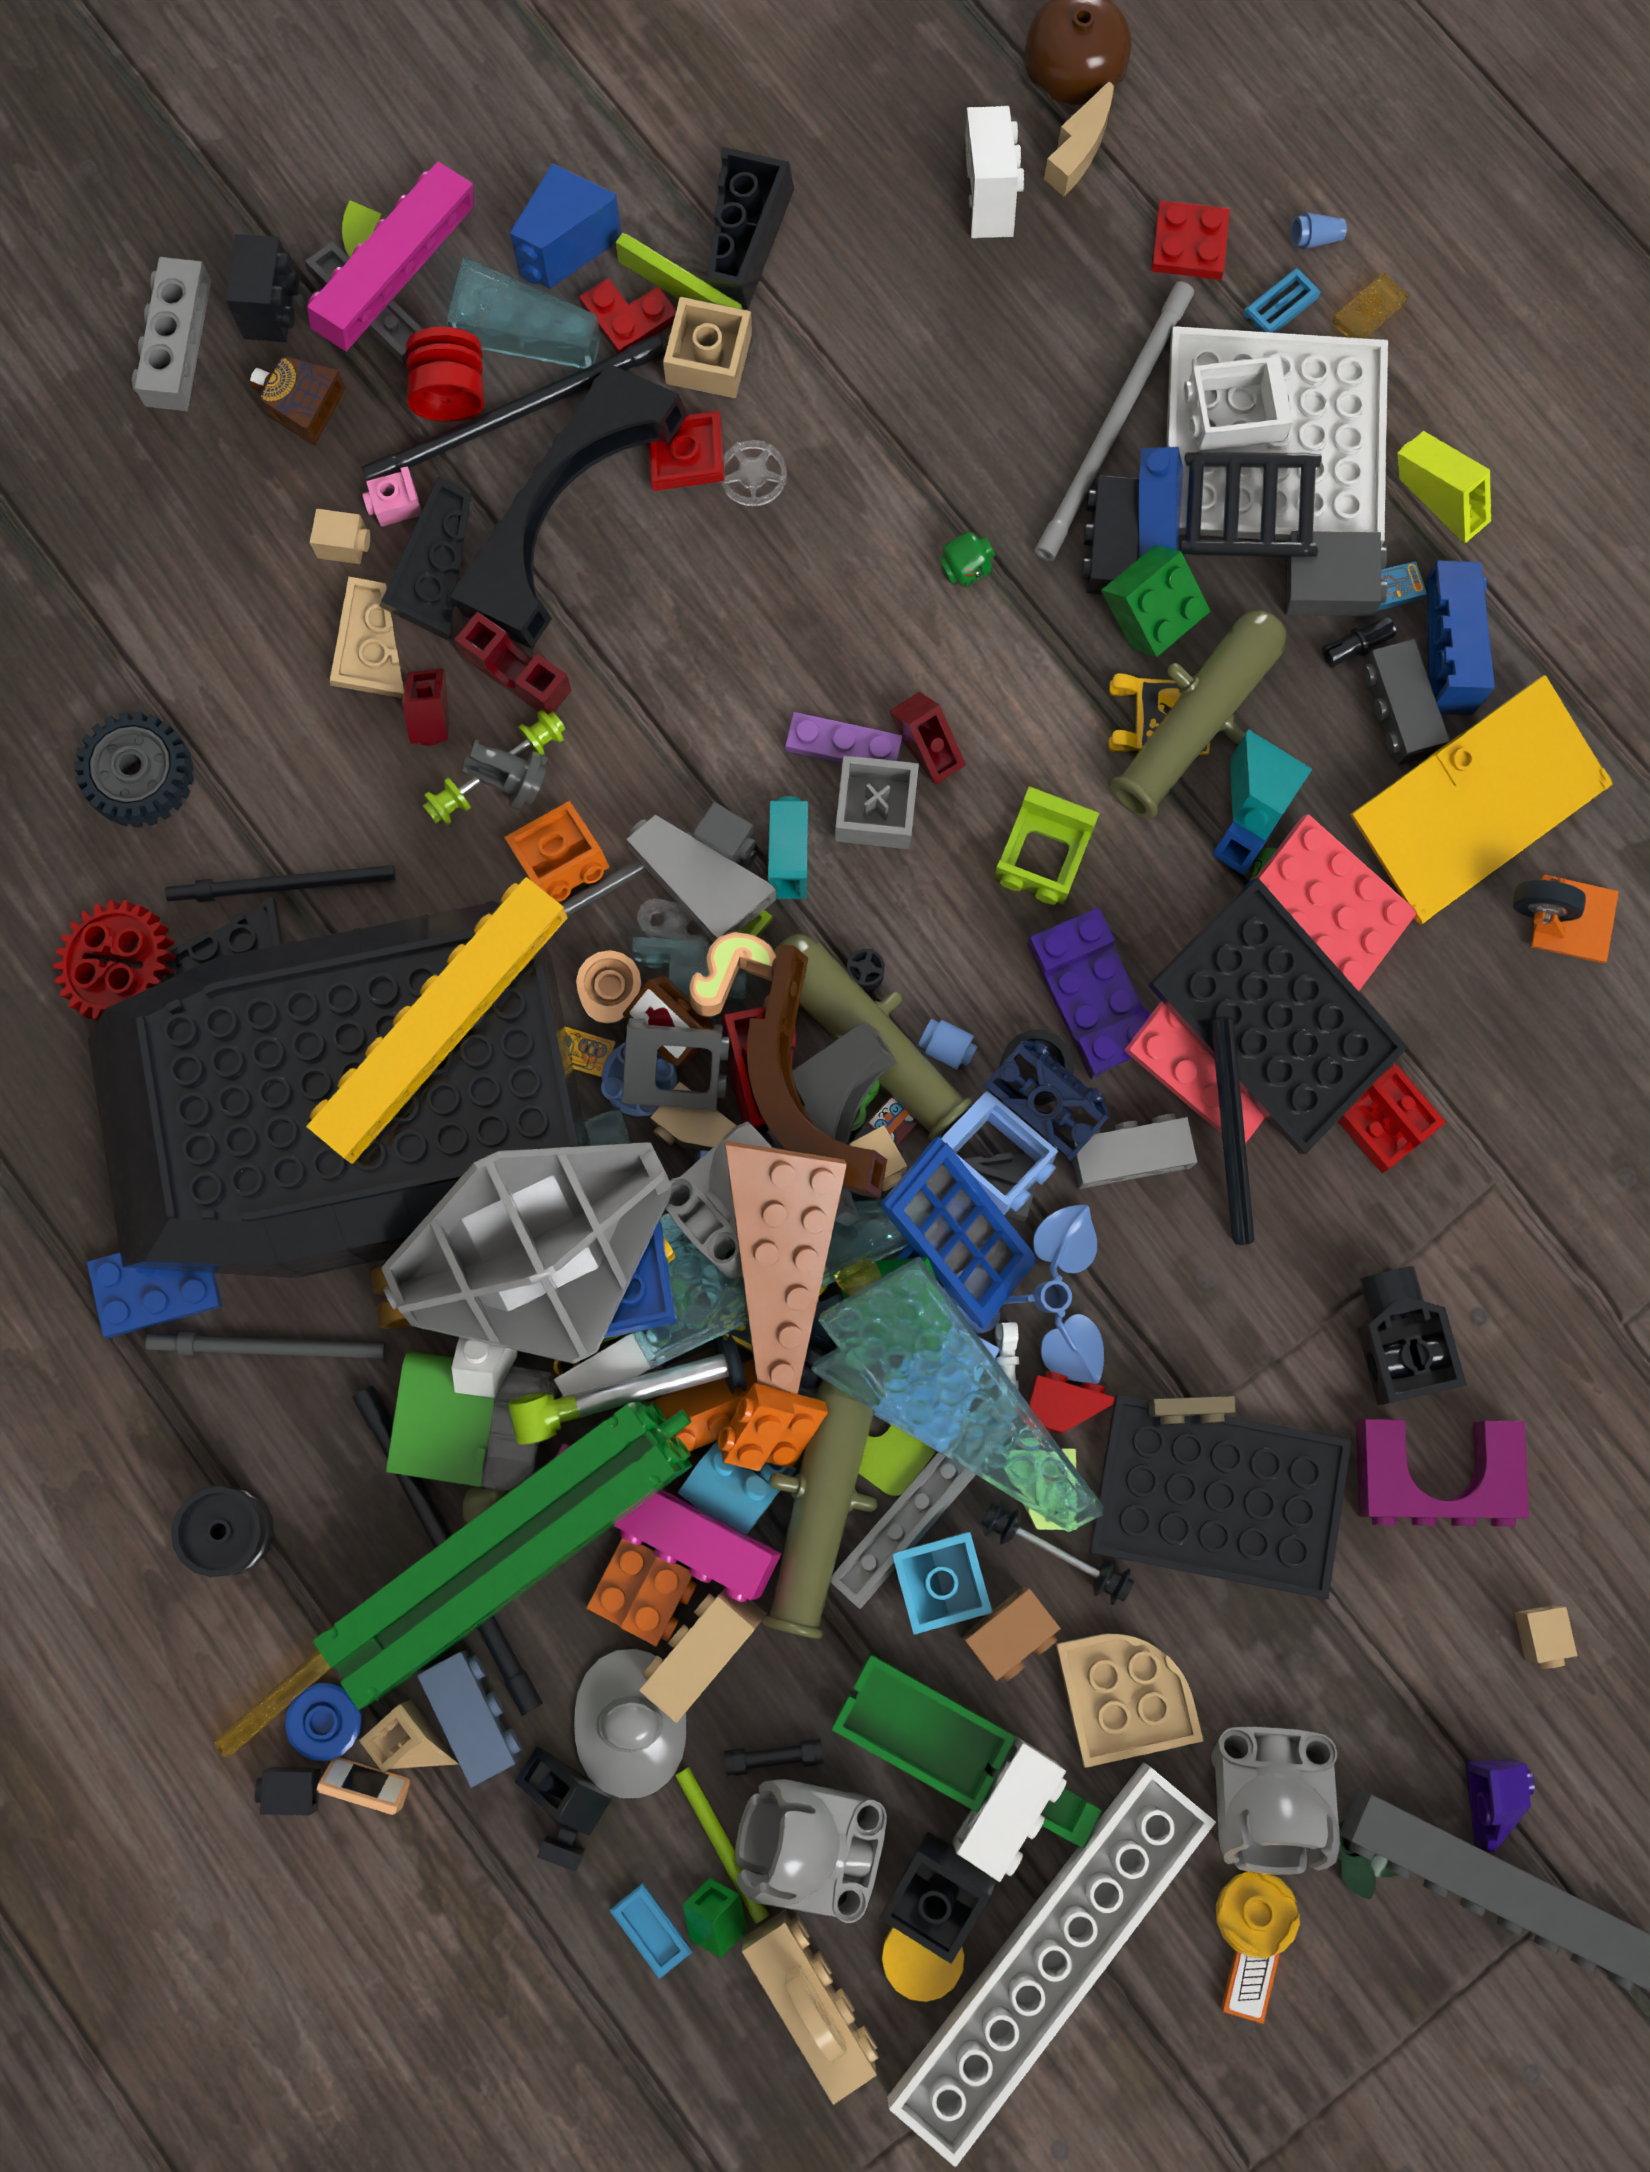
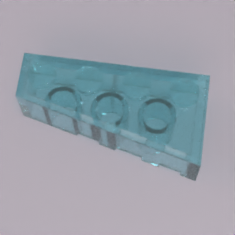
M463 257L447 318L448 327L463 329L475 335L481 341L483 350L579 368H586L595 364L601 338L597 315Z

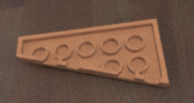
M724 1140L756 1383L798 1394L847 1163L844 1159Z

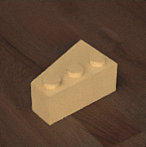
M723 1591L717 1598L709 1593L694 1611L699 1619L692 1628L689 1629L683 1625L668 1642L673 1650L666 1659L663 1660L660 1656H657L643 1672L642 1675L647 1681L639 1691L675 1723L686 1713L767 1614L752 1600L747 1598L744 1603L731 1598Z

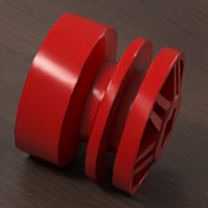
M430 327L412 334L405 343L406 367L409 374L406 378L409 409L422 418L438 422L462 421L478 415L484 408L483 377L481 376L483 372L481 341L475 335L463 329L453 327Z

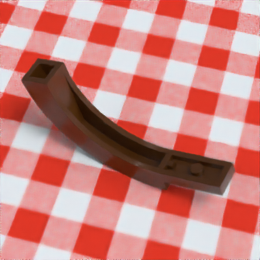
M780 945L778 957L772 963L773 981L771 991L766 996L764 1002L765 1019L750 1018L748 1030V1071L757 1106L768 1128L786 1150L844 1159L847 1166L842 1188L860 1195L880 1199L888 1159L875 1150L850 1146L827 1136L810 1118L797 1093L792 1073L791 1046L809 958L793 945Z

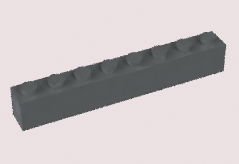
M1358 1788L1340 1830L1341 1836L1352 1841L1349 1846L1351 1851L1371 1861L1376 1853L1388 1859L1387 1869L1407 1879L1410 1878L1413 1872L1425 1878L1423 1887L1445 1898L1449 1891L1461 1896L1462 1899L1459 1905L1474 1913L1484 1916L1487 1909L1499 1915L1496 1923L1518 1935H1521L1523 1928L1536 1934L1533 1942L1556 1954H1558L1561 1946L1573 1952L1570 1960L1592 1972H1595L1597 1965L1610 1971L1607 1977L1608 1980L1632 1991L1634 1984L1650 1991V1934Z

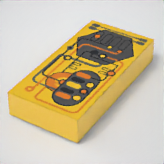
M565 1027L573 1069L601 1077L604 1063L614 1050L616 1042Z

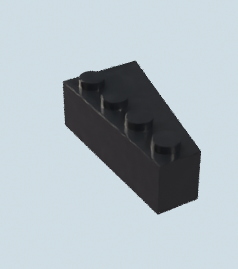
M722 147V167L718 179L719 194L718 203L715 206V229L711 242L708 280L710 286L741 304L742 309L748 310L792 197L794 184L789 162Z

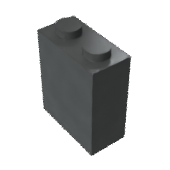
M1291 531L1288 542H1298V531ZM1313 531V543H1317L1318 555L1316 557H1286V615L1375 616L1380 603L1386 602L1387 581H1381V569L1386 567L1387 547L1381 546V532Z

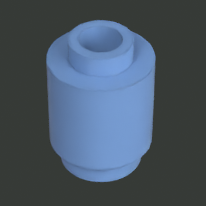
M933 1019L928 1023L918 1044L919 1047L926 1050V1055L958 1070L960 1064L968 1067L978 1047L972 1043L974 1035L944 1020H941L939 1023Z

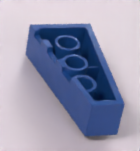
M1437 560L1427 575L1428 679L1440 714L1473 715L1481 704L1486 702L1487 697L1495 689L1485 601L1487 580L1482 574L1481 562Z

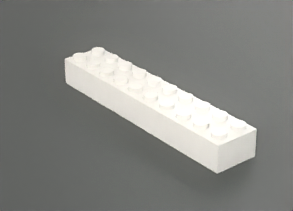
M1143 1762L1095 1824L1084 1848L1078 1846L887 2096L889 2110L956 2168L1216 1821Z

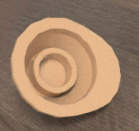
M611 950L597 952L587 958L579 968L576 979L577 991L587 1015L596 1022L605 1024L616 1023L625 1018L622 1015L623 1012L638 995L641 988L640 971L634 961L625 954Z

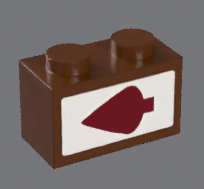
M665 975L649 980L622 1014L628 1020L629 1018L645 1019V1025L714 1030L716 1024L709 1017L697 1014L691 1007L690 999ZM664 1045L659 1047L657 1052L665 1061L678 1067L692 1061L702 1048Z

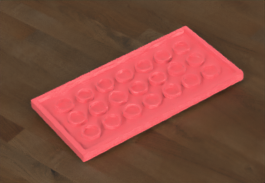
M1309 814L1299 819L1255 877V879L1259 878L1358 991H1360L1417 914L1409 903ZM1161 1001L1124 1051L1222 1134L1215 1060ZM1240 1089L1245 1143H1247L1266 1116Z

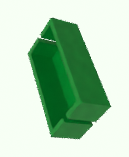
M869 1653L852 1685L853 1689L858 1691L856 1697L850 1693L847 1694L831 1725L832 1731L978 1813L995 1780L994 1776L986 1771L985 1768L989 1763L991 1767L998 1771L1000 1770L1016 1736L1007 1729Z

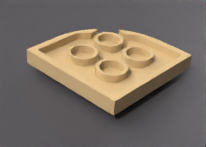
M1116 1633L1092 1635L1055 1644L1084 1768L1203 1742L1194 1699L1187 1680L1174 1661L1157 1647L1139 1638Z

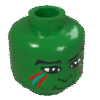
M968 531L943 546V556L939 558V561L952 585L957 582L962 587H968L992 572L990 559L996 555L986 536L979 540L975 533Z

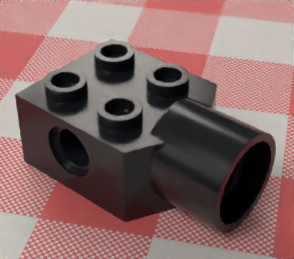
M1415 1266L1403 1267L1361 1278L1360 1282L1370 1317L1357 1328L1377 1405L1466 1386V1380L1446 1309L1439 1305L1424 1302Z

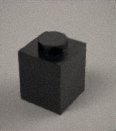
M271 1767L264 1770L262 1777L257 1779L255 1786V1802L260 1803V1814L311 1815L318 1811L319 1792L316 1789L320 1782L321 1768Z

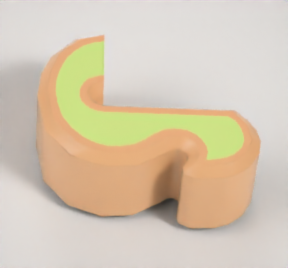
M733 932L720 936L709 947L706 958L708 976L703 977L698 972L692 976L690 982V1004L693 1010L704 1017L720 1014L739 968L753 975L773 981L772 963L776 955L771 946L764 940L750 934Z

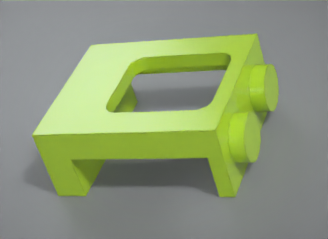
M1029 786L1001 860L998 863L994 878L1000 880V884L1007 889L1013 891L1024 889L1034 893L1035 897L1044 903L1055 905L1058 902L1064 905L1100 813ZM1035 832L1068 846V854L1057 882L1015 866L1025 838L1029 833Z

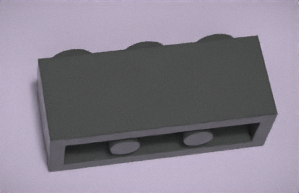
M1415 639L1372 650L1363 664L1362 676L1366 686H1371L1375 698L1373 703L1375 715L1379 721H1383L1386 730L1385 744L1388 752L1391 755L1394 754L1397 765L1430 757V755L1442 748L1450 740Z

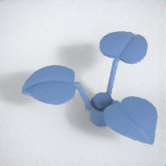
M1074 1205L1050 1214L1039 1224L1033 1235V1252L1038 1259L1051 1262L1049 1271L1052 1281H1045L1037 1285L1032 1295L1009 1296L1004 1304L1034 1302L1040 1311L1055 1313L1054 1323L1057 1329L1048 1331L1041 1341L1040 1354L1045 1367L1051 1372L1067 1376L1068 1380L1098 1384L1103 1372L1104 1348L1097 1326L1092 1320L1082 1314L1072 1315L1064 1323L1062 1322V1317L1065 1316L1064 1310L1071 1303L1072 1293L1068 1285L1062 1282V1276L1058 1274L1057 1267L1065 1273L1081 1272L1092 1264L1097 1252V1236L1091 1220L1090 1208L1088 1205ZM976 1268L963 1285L978 1302L994 1281L985 1270ZM964 1270L957 1272L955 1275L959 1278ZM945 1287L942 1288L943 1297L955 1324L971 1333L977 1334L990 1331L995 1327L996 1323H999L1000 1311L998 1310L985 1328H980L976 1322H973L947 1289Z

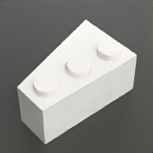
M1009 106L967 108L965 146L967 178H970L972 195H969V208H972L971 238L1014 236L1017 192H1023L1024 171L1023 168H1020V145H1014L1017 144L1018 139L1017 121L1011 122Z

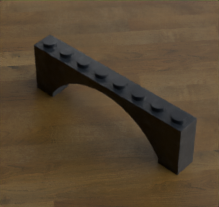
M611 364L606 365L601 374L594 379L591 389L585 398L575 407L572 417L564 429L554 438L553 444L543 460L535 466L533 474L524 488L516 494L513 504L503 519L497 522L492 535L484 547L476 553L473 563L463 578L457 581L450 598L463 616L472 619L476 612H479L505 630L510 639L533 649L552 620L541 600L537 597L533 574L534 549L545 516L562 491L575 478L596 463L618 452L655 441H663L669 444L688 415L679 393Z

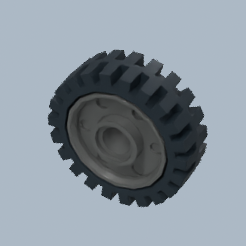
M128 712L119 713L120 719L116 720L111 715L104 719L107 725L101 727L97 723L91 729L95 734L92 737L86 734L82 739L85 747H78L76 756L79 762H74V770L78 774L75 778L81 793L96 811L112 822L114 820L119 825L127 826L129 823L133 827H143V822L150 826L157 824L158 817L166 820L172 816L169 812L172 808H175L177 811L181 808L183 804L180 799L182 797L188 798L191 792L188 784L193 785L194 776L191 770H194V764L190 758L191 754L187 746L170 725L165 721L162 722L156 716L150 714L147 717L143 712H134V716H131ZM141 764V768L136 774L128 775L132 766Z

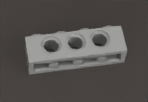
M159 257L157 270L151 274L152 297L150 304L147 303L145 306L144 319L146 329L144 336H141L138 342L140 361L138 369H135L132 374V387L145 407L188 411L211 279L202 261ZM170 332H174L173 334H171V335H169V336H165L166 334H168V333H170ZM169 364L167 367L159 369L161 366Z

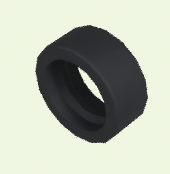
M1029 1030L1017 1035L1006 1046L1000 1061L1001 1066L1022 1040L1032 1041L1033 1043L1037 1040L1039 1042L1042 1041L1049 1047V1050L1056 1056L1060 1065L1072 1075L1074 1073V1058L1068 1045L1058 1035L1046 1030ZM1001 1079L1002 1083L1017 1097L1025 1098L1018 1092L1021 1086L1015 1081L1007 1082ZM1042 1091L1035 1096L1034 1103L1035 1105H1045L1055 1101L1056 1097L1049 1091Z

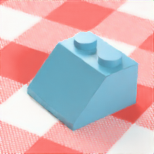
M970 1532L932 1541L892 1554L914 1635L993 1613Z

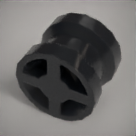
M861 949L854 952L847 962V973L866 993L876 990L881 985L884 978L885 964L879 953L872 949Z

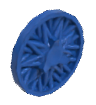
M320 1682L306 1687L293 1698L286 1712L285 1730L289 1743L299 1754L311 1760L328 1761L342 1756L355 1744L361 1732L362 1713L361 1710L356 1708L345 1689L336 1683Z

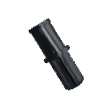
M1383 618L1361 630L1353 628L1350 630V634L1322 647L1325 661L1329 663L1331 668H1334L1359 654L1365 656L1368 654V649L1394 637L1397 633L1396 627L1392 619Z

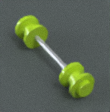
M541 709L537 712V723L531 727L524 724L517 727L525 741L508 753L517 756L530 747L534 752L543 756L545 754L543 746L551 740L561 743L564 740L561 733L566 729L553 711L547 714ZM474 777L458 789L450 778H446L444 780L445 789L437 795L430 792L424 794L427 802L422 806L435 824L442 820L447 826L451 823L450 813L457 808L465 811L471 808L463 795L481 781Z

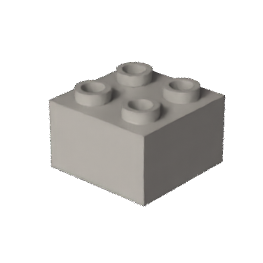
M843 756L835 842L910 849L919 763Z

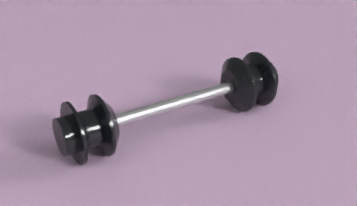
M1003 1499L998 1506L993 1503L990 1504L981 1521V1525L987 1527L984 1533L985 1536L994 1531L1000 1534V1544L1003 1545L1011 1541L1016 1534L1095 1577L1092 1584L1094 1596H1098L1104 1591L1110 1595L1111 1605H1114L1117 1599L1122 1602L1125 1601L1134 1584V1580L1129 1578L1131 1569L1128 1568L1122 1573L1114 1570L1115 1561L1112 1559L1102 1564L1100 1569L1097 1570L1020 1528L1022 1517L1019 1508L1012 1513L1004 1510Z

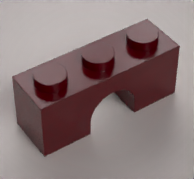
M476 612L454 640L460 656L538 712L541 709L547 714L552 711L555 712L572 691L565 672L538 653L533 658L523 653L512 643L505 630L479 612Z

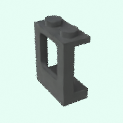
M629 1018L626 1033L622 1103L716 1110L717 1098H725L727 1075L719 1074L720 1060L728 1061L729 1037H722L723 1025L715 1024L714 1030L645 1025V1019ZM666 1045L706 1048L712 1053V1066L709 1089L699 1092L659 1088L655 1082L657 1050L659 1047Z

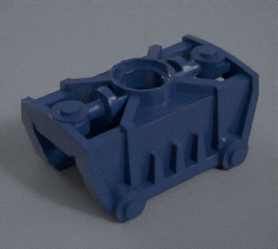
M1022 1040L983 1087L1046 1138L1045 1140L1057 1149L1058 1153L1061 1151L1071 1161L1109 1118L1110 1114L1104 1103V1094L1097 1088L1086 1087L1050 1056L1049 1047L1042 1041L1036 1040L1033 1043L1032 1041ZM1018 1053L1037 1069L1039 1083L1032 1077L1026 1080L1020 1075V1068L1013 1059ZM999 1077L1007 1082L1015 1081L1021 1086L1018 1092L1025 1098L1017 1097L1007 1086L995 1079ZM1049 1091L1055 1095L1057 1106L1054 1110L1045 1113L1035 1107L1034 1098L1039 1092ZM1066 1106H1081L1096 1118L1098 1122L1094 1126L1085 1122H1076L1070 1117L1073 1112ZM1052 1120L1061 1127L1063 1124H1066L1072 1130V1138L1077 1143L1075 1148L1066 1136L1053 1127Z

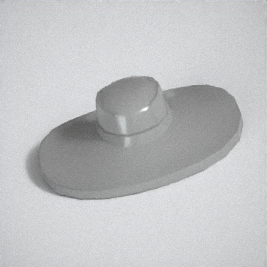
M639 1649L615 1650L599 1658L585 1673L577 1692L574 1709L577 1752L588 1778L602 1791L619 1798H642L655 1793L667 1784L678 1769L686 1742V1713L675 1723L639 1691L647 1681L642 1675L643 1672L657 1657L650 1652Z

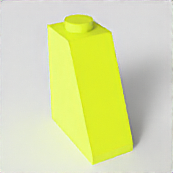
M1425 431L1421 432L1412 441L1407 442L1397 453L1399 479L1460 541L1468 542L1491 522L1490 469Z

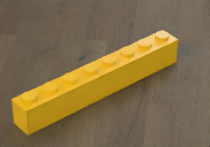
M527 877L520 884L514 883L506 890L501 898L502 904L494 914L488 913L478 922L474 929L476 934L466 945L460 944L453 950L447 960L449 965L439 976H431L424 983L420 990L421 996L413 1006L404 1007L396 1015L392 1023L394 1027L384 1038L378 1037L371 1043L365 1052L367 1058L357 1069L351 1068L338 1082L337 1087L339 1090L329 1101L326 1099L321 1101L311 1112V1121L306 1127L349 1163L353 1164L568 918L564 907Z

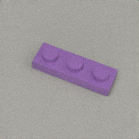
M793 712L785 751L843 764V756L897 761L902 735Z

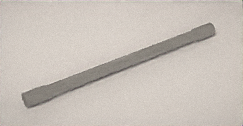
M1181 281L1176 282L1169 294L1154 329L1053 520L1048 523L1034 550L1040 558L1046 561H1053L1068 534L1071 522L1171 335L1173 326L1181 319L1194 295V289L1189 284Z

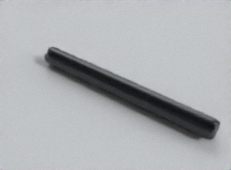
M1219 1016L1211 1020L1231 1232L1232 1240L1236 1245H1247L1253 1243L1255 1237L1234 1020L1231 1016Z

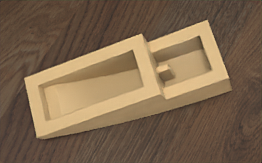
M1111 82L1102 87L1061 126L1058 149L1047 158L1044 180L1063 197L1079 182L1090 166L1101 144L1114 90V85Z

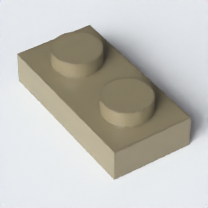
M1235 1396L1153 1399L1148 1401L1149 1417H1160L1161 1424L1185 1423L1184 1416L1199 1415L1200 1423L1225 1422L1224 1415L1236 1413Z

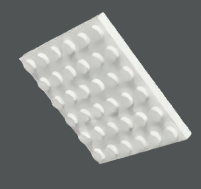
M1173 326L1170 337L1166 447H1179L1183 464L1179 534H1186L1189 466H1186L1184 461L1186 452L1321 454L1322 456L1320 467L1316 468L1313 531L1381 532L1382 546L1385 541L1388 340ZM1280 356L1293 422L1285 441L1199 451L1197 437H1192L1190 433L1189 422L1190 416L1193 415L1191 404H1186L1184 399V382L1189 381L1193 366ZM1260 384L1204 391L1210 428L1267 421ZM1204 467L1201 536L1223 537L1226 467ZM1241 467L1238 538L1260 539L1263 468ZM1278 468L1275 540L1288 541L1291 531H1298L1301 468Z

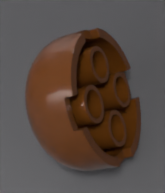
M1049 0L1034 16L1027 34L1024 60L1033 84L1037 82L1043 89L1052 94V99L1058 102L1072 105L1086 104L1108 82H1111L1115 87L1120 81H1123L1131 53L1129 25L1121 10L1110 0Z

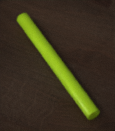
M689 1767L675 1774V1777L755 1923L764 1920L770 1915L765 1905L755 1903L747 1898L738 1886L737 1876L744 1869L737 1866L735 1850Z

